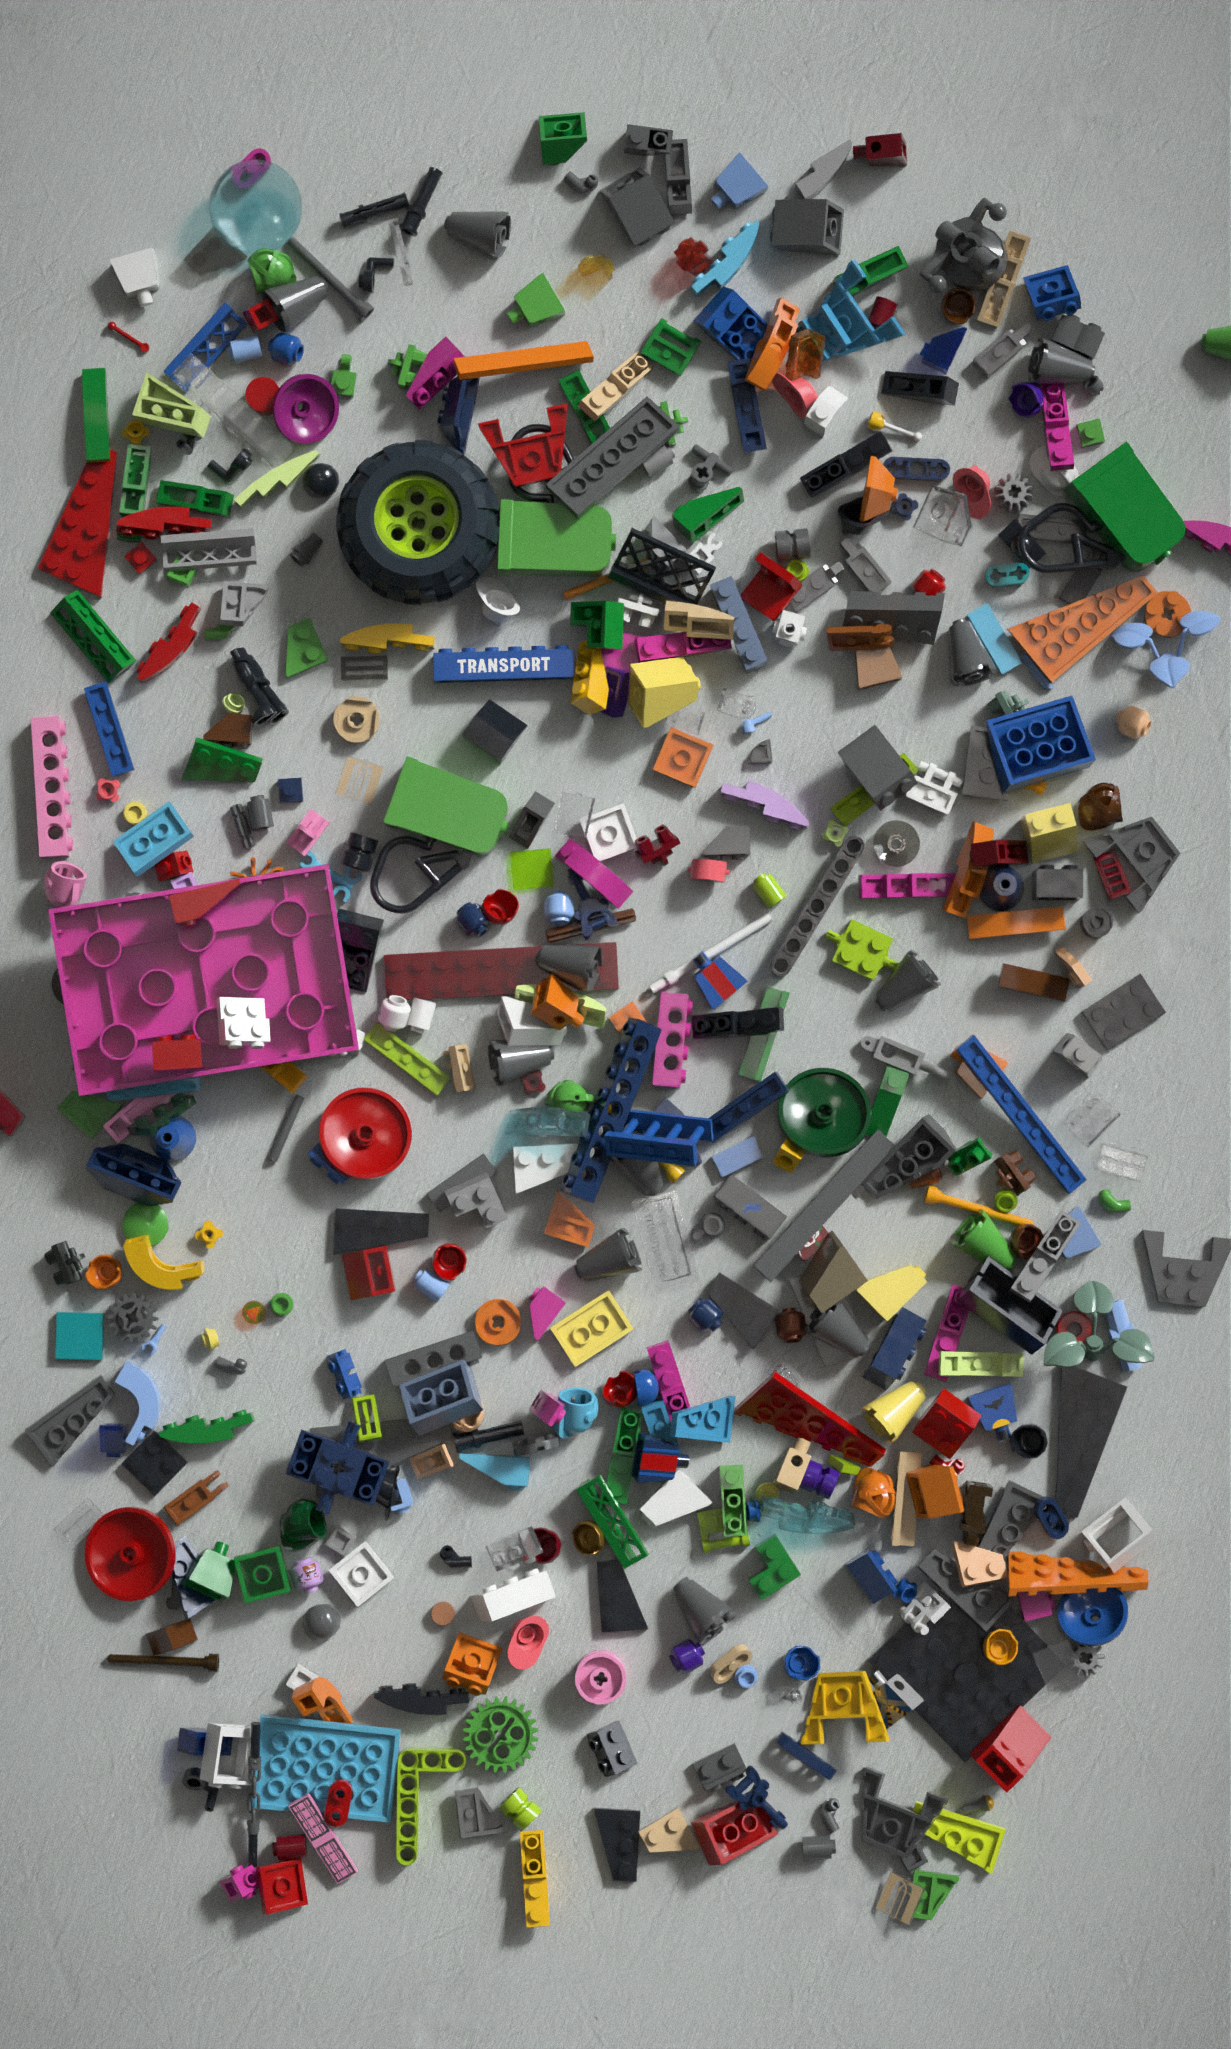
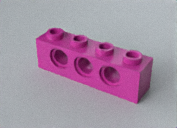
M661 992L658 1028L662 1029L655 1049L652 1086L680 1088L681 1083L685 1084L686 1070L682 1069V1062L688 1058V1046H684L685 1037L690 1036L691 1023H686L687 1014H692L693 1000H688V994ZM671 1011L680 1012L682 1019L679 1023L673 1024L669 1021L668 1015ZM669 1034H676L679 1037L680 1042L676 1047L667 1045L666 1037ZM673 1057L677 1060V1067L674 1070H667L664 1067V1060L666 1058Z

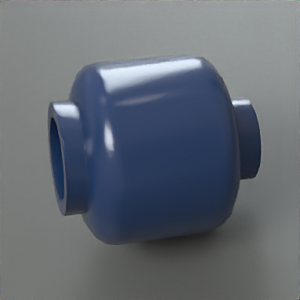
M469 902L458 909L456 923L466 936L481 937L488 931L490 922L484 916L480 904Z
M700 1298L688 1310L690 1313L689 1321L702 1333L709 1330L714 1332L723 1323L720 1320L723 1311L709 1298L704 1300Z

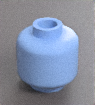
M553 891L551 895L545 898L544 917L548 922H551V925L565 926L574 918V899L572 896L565 894V891Z

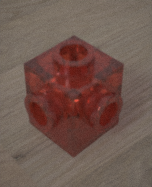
M692 237L683 240L674 251L678 258L676 263L683 271L688 270L695 277L707 270L714 261L707 253L709 248L702 240L696 241Z

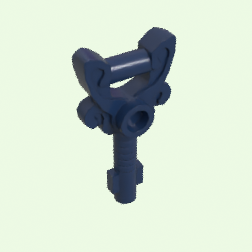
M569 868L567 870L569 873L568 879L571 885L576 887L582 900L578 910L574 913L576 921H581L585 940L592 936L594 930L602 926L617 927L616 917L607 910L609 908L608 901L606 899L599 901L597 897L590 898L583 883L584 879ZM596 914L603 915L598 919L588 922V919Z
M752 1765L747 1766V1776L736 1786L726 1787L725 1792L731 1798L739 1801L738 1804L741 1809L747 1810L749 1807L752 1809L760 1807L770 1817L769 1821L775 1827L778 1826L781 1830L785 1829L788 1826V1822L785 1820L786 1817L780 1811L777 1812L766 1801L768 1796L766 1790L769 1788V1783L765 1779H760L758 1772ZM754 1782L752 1789L742 1794Z

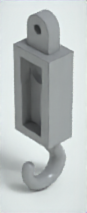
M865 1036L861 1040L863 1049L874 1053V1059L915 1076L919 1070L944 1079L951 1077V1073L946 1069L924 1061L925 1053L883 1036H881L880 1040L871 1036ZM885 1045H891L895 1048L893 1057L886 1058L882 1055L881 1051Z

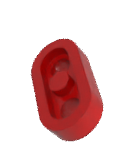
M338 1779L330 1785L324 1814L325 1820L330 1826L340 1827L347 1821L353 1793L352 1785L347 1780ZM343 1790L345 1794L338 1796L336 1791ZM337 1812L340 1814V1818L335 1819L332 1817V1814Z

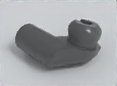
M571 171L563 179L579 193L595 190L599 181L597 176L593 174L580 179Z

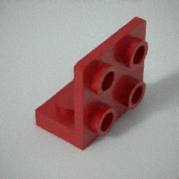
M760 552L755 558L756 562L760 565L759 571L740 596L747 604L770 620L775 621L803 585L792 573Z

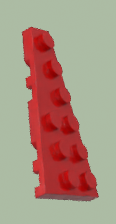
M775 1371L734 1409L735 1415L741 1417L744 1414L754 1418L753 1422L758 1424L765 1422L774 1426L776 1431L797 1439L799 1437L809 1442L819 1443L823 1449L828 1451L832 1448L842 1452L844 1457L872 1467L885 1455L886 1449Z

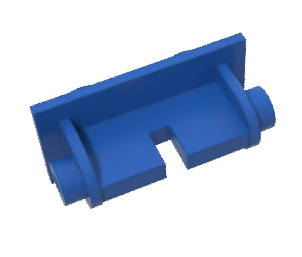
M346 1349L327 1355L329 1359L328 1367L331 1373L335 1375L337 1381L336 1389L339 1395L346 1399L352 1397V1395L362 1393L360 1389L362 1385L357 1372L350 1375L347 1372L355 1368L350 1353H347Z

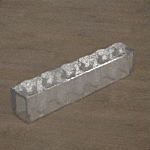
M192 353L172 373L176 378L173 382L183 391L187 388L193 394L191 398L199 406L206 405L210 409L208 414L217 422L222 420L227 425L225 429L234 438L240 436L245 441L242 445L252 454L256 451L262 456L260 461L268 469L272 466L276 468L282 465L295 451V447Z

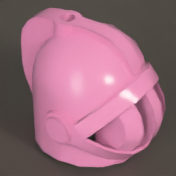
M59 861L52 864L43 878L45 895L48 902L56 908L77 905L85 887L87 874L81 868L69 862Z

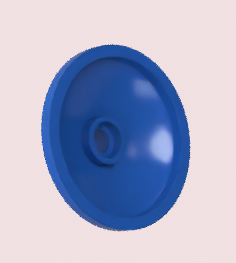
M1097 1588L1086 1589V1593L1064 1594L1058 1606V1619L1063 1632L1074 1642L1085 1646H1100L1117 1638L1124 1630L1128 1620L1127 1601L1120 1590L1107 1588L1106 1592H1097ZM1092 1617H1099L1097 1621H1091Z

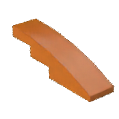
M1063 906L967 916L969 939L1066 930Z

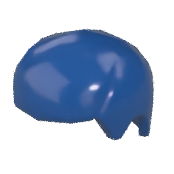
M646 1369L634 1371V1373H637L635 1374L637 1405L642 1406L652 1403L657 1398L659 1391L655 1375Z
M795 1646L788 1650L783 1658L785 1672L796 1681H807L815 1677L820 1670V1657L807 1646Z

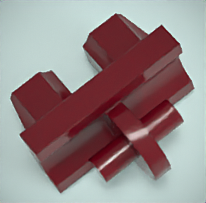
M662 824L654 830L657 837L654 841L650 842L649 837L646 835L635 840L637 850L634 853L644 864L651 861L654 865L660 861L663 866L668 865L667 857L673 854L671 849L681 844L678 837Z

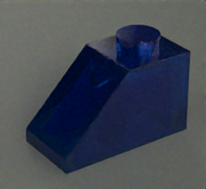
M961 327L933 337L930 344L925 342L920 352V355L924 356L921 363L947 374L967 328Z
M103 1423L99 1425L100 1452H106V1457H120V1453H126L127 1442L125 1440L127 1438L128 1424Z
M180 1727L177 1751L194 1756H203L207 1729ZM222 1737L220 1756H231L233 1737Z

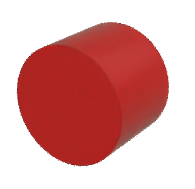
M258 377L252 380L246 388L245 396L250 409L260 416L273 414V402L279 389L274 380L268 377Z

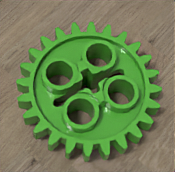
M495 1696L494 1703H491L486 1698V1706L478 1703L479 1711L477 1712L472 1709L470 1711L474 1718H466L465 1720L470 1724V1727H463V1731L469 1733V1735L463 1737V1741H470L465 1750L472 1749L473 1752L470 1758L478 1757L476 1765L485 1762V1770L490 1765L494 1767V1773L497 1772L498 1767H502L503 1772L506 1773L507 1766L509 1765L513 1770H516L515 1763L518 1762L523 1766L524 1761L522 1758H531L528 1750H536V1747L531 1744V1742L538 1741V1737L532 1735L538 1732V1728L531 1726L536 1722V1718L529 1719L528 1717L532 1711L524 1712V1703L517 1707L515 1698L511 1703H508L507 1696L504 1697L503 1702H499L498 1696ZM495 1712H501L505 1715V1721L497 1724L493 1721L492 1715ZM513 1717V1723L505 1731L506 1738L501 1737L492 1750L488 1751V1746L496 1738L497 1733L495 1731H501L509 1719ZM519 1726L523 1729L524 1734L520 1738H514L510 1733L511 1729ZM480 1731H488L491 1739L488 1742H481L478 1739ZM500 1745H505L509 1748V1754L501 1757L497 1754L496 1748Z

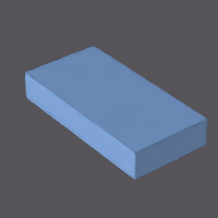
M754 1136L712 1156L721 1177L764 1157Z

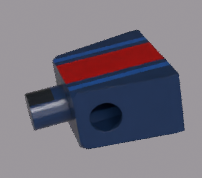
M638 1433L631 1476L637 1482L673 1480L676 1468H688L689 1456L687 1454H679V1447L674 1442Z

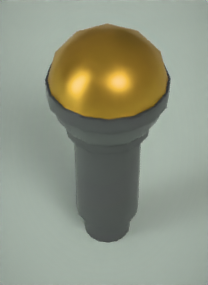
M983 1795L978 1801L963 1805L959 1808V1812L961 1815H966L979 1810L990 1811L995 1803L991 1796Z

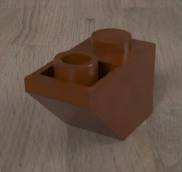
M228 713L203 735V739L219 745L228 743L232 744V748L245 749L246 745L252 744V715Z

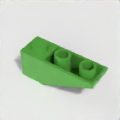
M743 1464L719 1466L724 1537L747 1535Z

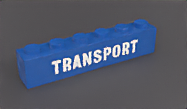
M556 645L554 649L545 650V646H531V650H522L520 646L508 647V651H499L498 647H486L485 651L476 652L475 648H462V652H452V649L444 648L438 649V653H433L435 683L574 679L573 649H568V645Z

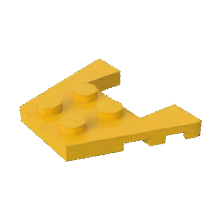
M866 1671L818 1674L811 1701L813 1704L810 1715L807 1716L805 1724L807 1727L804 1736H802L801 1745L824 1744L823 1719L865 1718L866 1742H889V1736Z

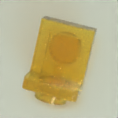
M604 254L596 257L590 255L580 260L581 263L578 264V270L581 277L603 269L608 280L613 279L612 272L615 271L611 259H606Z

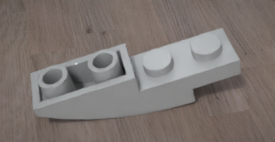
M1061 1210L1010 1291L1030 1303L1081 1222Z

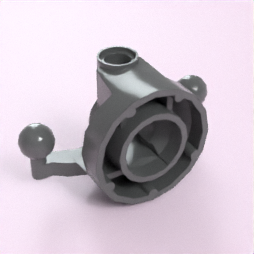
M984 197L976 205L969 217L961 218L952 223L947 220L939 225L935 233V237L938 239L935 250L936 257L920 272V276L928 282L929 289L932 292L941 293L946 288L945 278L940 275H933L941 269L956 287L964 288L968 291L984 290L991 287L1001 278L1008 261L1006 246L995 231L984 227L981 221L987 210H989V217L992 220L1002 221L1007 215L1006 207L1003 204H993ZM978 247L973 253L971 260L969 257H963L970 248Z

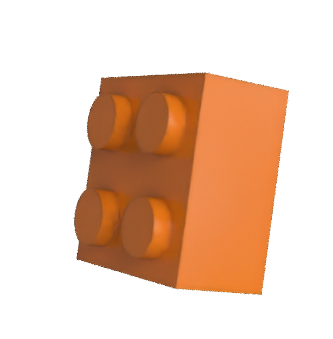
M633 1001L608 1017L620 1036H622L623 1025L628 1021L629 1017L647 1022Z

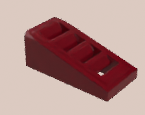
M1115 849L1103 853L1097 858L1093 857L1108 901L1132 892ZM1113 858L1114 862L1103 866L1100 863L1106 859ZM1116 867L1117 871L1105 875L1104 870ZM1119 875V880L1108 883V878ZM1122 884L1123 888L1112 892L1111 887Z

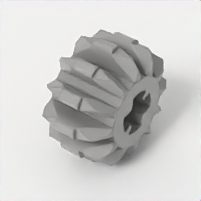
M1010 473L1007 474V481L1000 478L999 483L1001 486H995L994 491L1000 493L995 495L994 499H1002L1003 501L999 504V507L1003 508L1007 504L1008 513L1011 512L1013 506L1017 513L1020 512V505L1027 508L1029 504L1026 500L1033 499V495L1027 493L1033 490V486L1025 487L1029 479L1025 478L1022 482L1019 481L1021 477L1019 473L1016 474L1015 480H1013ZM1011 488H1015L1014 491H1019L1016 498H1012L1013 495L1009 496L1008 493Z
M1073 1641V1644L1076 1646L1074 1649L1067 1646L1066 1649L1072 1655H1065L1064 1658L1068 1661L1073 1660L1067 1667L1068 1669L1076 1667L1074 1670L1075 1675H1079L1082 1670L1083 1676L1088 1677L1089 1669L1095 1675L1097 1672L1094 1666L1103 1667V1664L1097 1661V1659L1105 1658L1104 1654H1097L1102 1650L1101 1645L1096 1647L1085 1646ZM1082 1652L1090 1653V1656H1088L1089 1661L1086 1663L1083 1660L1079 1661V1658H1082L1080 1656Z

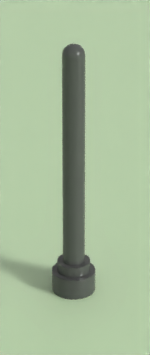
M294 237L288 239V245L354 307L353 310L356 312V317L364 321L371 315L374 307L368 301H360Z

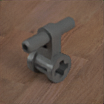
M695 444L691 452L705 462L698 463L693 467L692 473L688 478V484L694 491H704L713 476L712 469L714 467L727 476H730L734 469L719 459L720 456L713 452L709 453Z

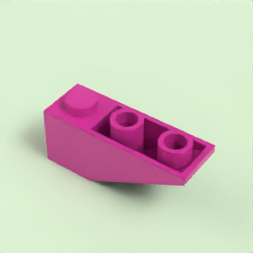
M446 336L429 351L406 394L419 410L457 375L453 365L454 358L465 357Z

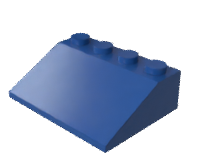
M1072 695L986 721L994 764L1004 793L1089 768L1096 760Z

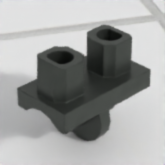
M67 1241L51 1246V1249L44 1254L49 1265L56 1262L59 1265L60 1271L53 1274L56 1285H69L82 1280L79 1270L83 1269L80 1260L85 1258L84 1253L77 1255L75 1248H69Z

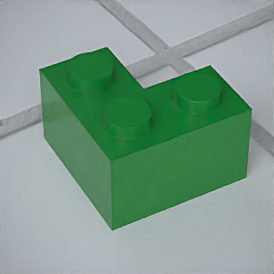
M612 601L571 602L570 625L587 627V648L623 650L624 603Z
M776 1534L756 1545L767 1567L748 1579L761 1600L801 1576V1573Z

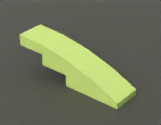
M315 450L293 458L272 469L249 485L234 501L243 508L258 492L266 498L280 483L288 489L320 457V454Z

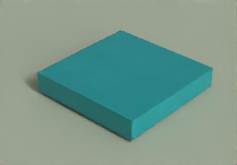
M57 1312L55 1359L103 1360L104 1313Z

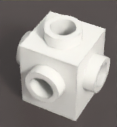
M783 610L781 619L775 620L772 633L776 634L775 640L779 641V645L792 648L793 645H798L799 640L804 641L807 628L803 627L806 616ZM786 628H792L793 632L788 633Z

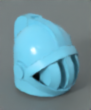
M577 1387L560 1391L558 1401L565 1404L563 1410L566 1413L559 1425L555 1423L554 1432L557 1436L564 1439L578 1433H584L591 1427L599 1410L597 1397L591 1390Z

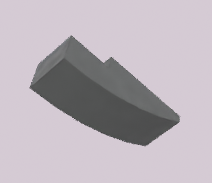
M687 139L672 140L670 154L665 155L668 208L671 215L692 214Z

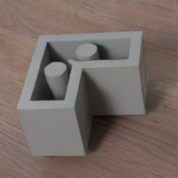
M487 1172L444 1191L456 1217L477 1208L486 1229L508 1219Z

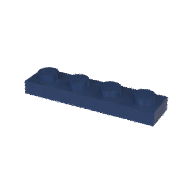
M778 1072L772 1073L709 1117L712 1119L713 1126L712 1143L718 1142L790 1091Z

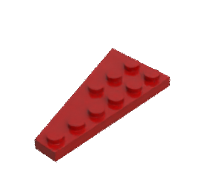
M110 449V461L86 462L38 567L39 570L101 598L103 594L102 588L118 454Z

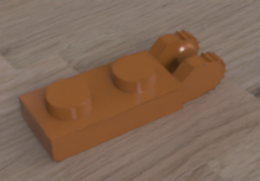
M878 624L874 627H827L826 633L830 651L875 650L876 648L892 647L894 644V638L890 636L892 634V626L888 624Z
M218 1470L204 1480L198 1481L163 1507L176 1526L215 1499L217 1494L229 1486L227 1482L221 1483L212 1492L206 1486L210 1481H214L219 1477L221 1473Z

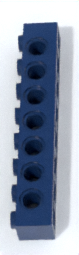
M630 1017L623 1025L622 1036L614 1048L611 1064L605 1070V1079L596 1093V1102L588 1113V1122L579 1136L577 1150L571 1156V1165L562 1179L560 1191L580 1200L594 1203L612 1158L606 1156L604 1135L607 1131L622 1132L662 1029L643 1020ZM636 1039V1040H637V1046H636V1048L634 1049V1048H633V1042H634V1040ZM626 1061H628L629 1066L628 1069L625 1071L624 1065ZM620 1083V1089L616 1092V1085ZM611 1104L612 1109L611 1112L608 1114L607 1108ZM602 1126L603 1132L599 1136V1128ZM594 1148V1155L590 1157V1151ZM585 1169L586 1175L584 1179H582L581 1174L582 1171Z

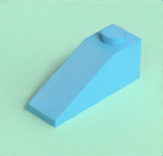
M461 1452L459 1454V1459L500 1483L509 1485L510 1490H523V1486H528L530 1457Z

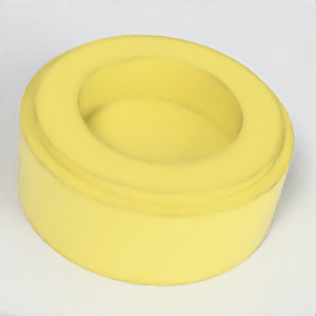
M130 802L125 806L123 816L129 824L136 825L147 817V810L139 802Z

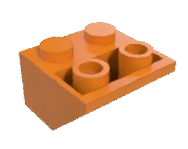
M926 1465L906 1473L917 1518L930 1519L964 1512L963 1496L959 1491L958 1476L953 1466Z

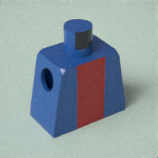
M701 951L692 959L700 969L693 975V978L708 1005L713 1010L748 982L718 955L710 960Z

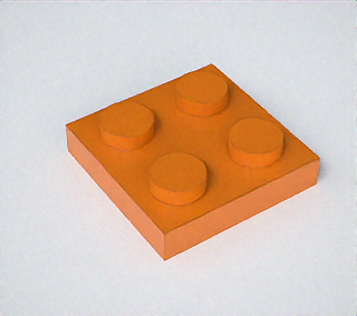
M670 727L653 771L696 788L713 744Z

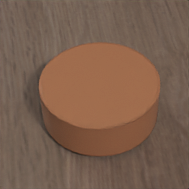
M441 1601L434 1605L431 1616L436 1624L448 1625L454 1619L455 1610L450 1603Z

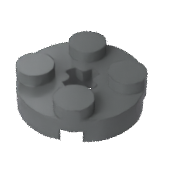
M555 1432L512 1442L515 1456L536 1453L537 1451L549 1450L560 1446Z

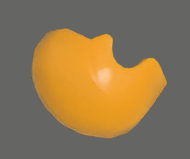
M997 1629L992 1631L984 1639V1655L994 1665H1006L1016 1657L1018 1641L1010 1630Z

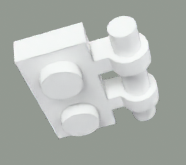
M921 761L918 770L926 773L924 779L915 775L914 777L918 784L912 787L905 797L948 816L957 796V793L949 789L951 785L960 788L964 779L957 777L954 772L950 771L948 773L937 768L936 764H928ZM932 776L945 781L943 787L930 782Z
M923 1582L917 1588L916 1597L907 1607H900L899 1613L906 1623L911 1624L915 1632L926 1635L929 1632L926 1623L931 1620L935 1624L951 1607L926 1582Z

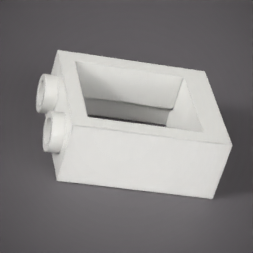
M1126 1497L1081 1531L1086 1538L1083 1542L1091 1552L1096 1550L1099 1554L1097 1560L1104 1569L1109 1566L1113 1573L1158 1539L1153 1529ZM1128 1516L1142 1535L1110 1559L1096 1540Z
M208 1723L200 1779L209 1782L208 1786L222 1788L223 1784H228L227 1787L241 1789L242 1785L252 1784L248 1779L251 1726ZM223 1736L240 1737L234 1775L217 1774Z

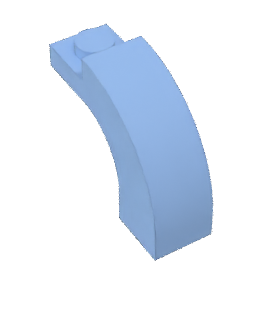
M126 1361L115 1382L130 1390L135 1395L139 1404L138 1418L125 1442L134 1446L137 1442L141 1443L147 1434V1430L144 1429L145 1426L152 1430L155 1429L160 1417L161 1402L158 1389L148 1373L134 1363Z

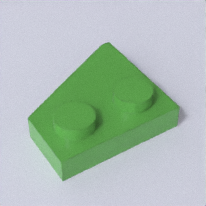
M914 1869L912 1884L923 1890L911 1918L932 1920L940 1905L948 1897L951 1889L959 1881V1875Z

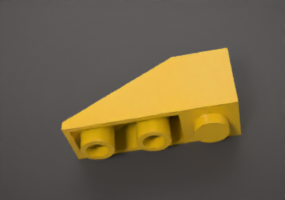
M587 640L580 642L578 647L570 703L586 714L591 715L606 709L609 687L601 650L587 648Z

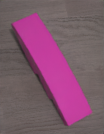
M955 873L858 875L859 899L947 897L955 879Z

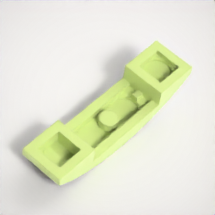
M538 984L517 986L514 999L533 1004ZM571 990L579 999L577 1012L584 1017L582 1024L603 1029L607 1008L596 1000Z
M940 1351L938 1375L1023 1377L1024 1353Z

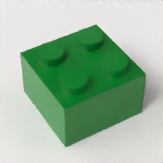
M281 1545L234 1557L245 1603L292 1591Z

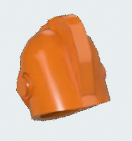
M863 1468L859 1471L855 1480L853 1500L850 1507L867 1511L885 1519L896 1506V1491L893 1487V1481L889 1475L872 1468Z

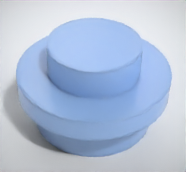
M751 1665L740 1666L734 1674L735 1682L742 1688L752 1687L758 1678L757 1671Z

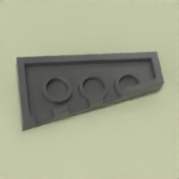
M100 1374L27 1427L25 1432L50 1465L54 1467L78 1436L87 1428L89 1423L115 1395V1392Z
M935 1549L931 1550L917 1566L983 1632H986L1017 1598L1015 1596H1008L1007 1592L1001 1590L1000 1587L993 1583L962 1587L956 1562Z

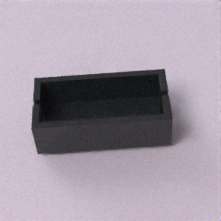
M988 1256L975 1267L957 1301L1029 1354L1033 1355L1045 1345L1053 1330L1052 1328L1056 1325L1063 1310L1038 1292H1036L1029 1303L1010 1291L1018 1277Z

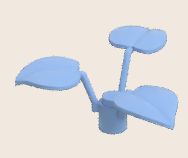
M1192 611L1185 614L1180 620L1181 627L1185 629L1182 631L1176 656L1172 653H1166L1160 658L1152 639L1149 638L1153 634V630L1150 626L1143 623L1125 624L1117 628L1111 634V638L1119 646L1127 649L1141 647L1147 642L1156 658L1150 664L1151 673L1160 682L1173 689L1190 669L1189 662L1181 657L1186 634L1188 632L1193 636L1207 634L1220 623L1221 618L1216 614L1206 611Z

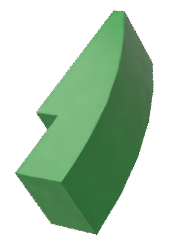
M896 246L859 263L867 277L850 289L849 293L853 297L908 268L909 265L900 247ZM843 273L837 275L833 279L832 282L834 286L836 285V281L838 280V278L842 276Z
M160 480L156 503L171 507L190 508L189 511L230 518L234 495L227 491L208 489L203 486Z

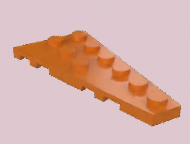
M1142 575L1008 628L1007 631L1043 672L1050 683H1052L1158 594V592L1146 577Z
M1022 1551L1010 1552L1007 1557L1008 1596H1016L1017 1592H1027L1028 1595H1037L1038 1591H1047L1050 1594L1086 1593V1589L1097 1588V1592H1106L1107 1588H1116L1120 1591L1147 1590L1148 1570L1136 1566H1123L1113 1573L1109 1566L1104 1569L1100 1563L1091 1560L1079 1561L1068 1557L1056 1558L1045 1554H1027Z

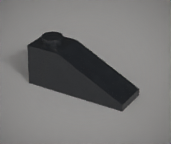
M885 371L881 394L932 404L955 406L959 383L948 376Z

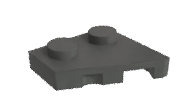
M479 1788L454 1791L459 1836L461 1839L505 1832V1828L496 1817Z

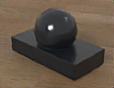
M1014 519L998 536L1027 565L1018 549V537L1023 527ZM1028 533L1026 548L1030 556L1037 562L1046 552Z

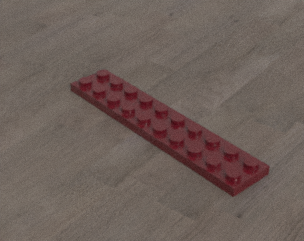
M616 942L570 944L601 947L603 950L602 966L598 965L597 973H599V978L593 990L619 989ZM543 946L384 955L386 998L397 995L406 1000H413V998L425 1000L515 995L517 986L539 984L551 973L539 968L538 962H536L537 951L539 948L542 949ZM557 977V978H558L562 983H564L570 990H573V991H584V990H582V989H580V988H578V987H576V986H574V985H572V984L566 982L565 980H563V979Z

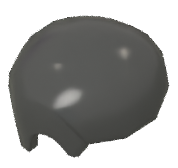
M329 1604L315 1605L309 1608L303 1616V1628L306 1634L315 1640L330 1638L340 1628L341 1617L337 1609Z

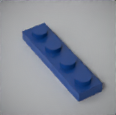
M104 681L84 688L112 777L134 771L135 768L107 682Z

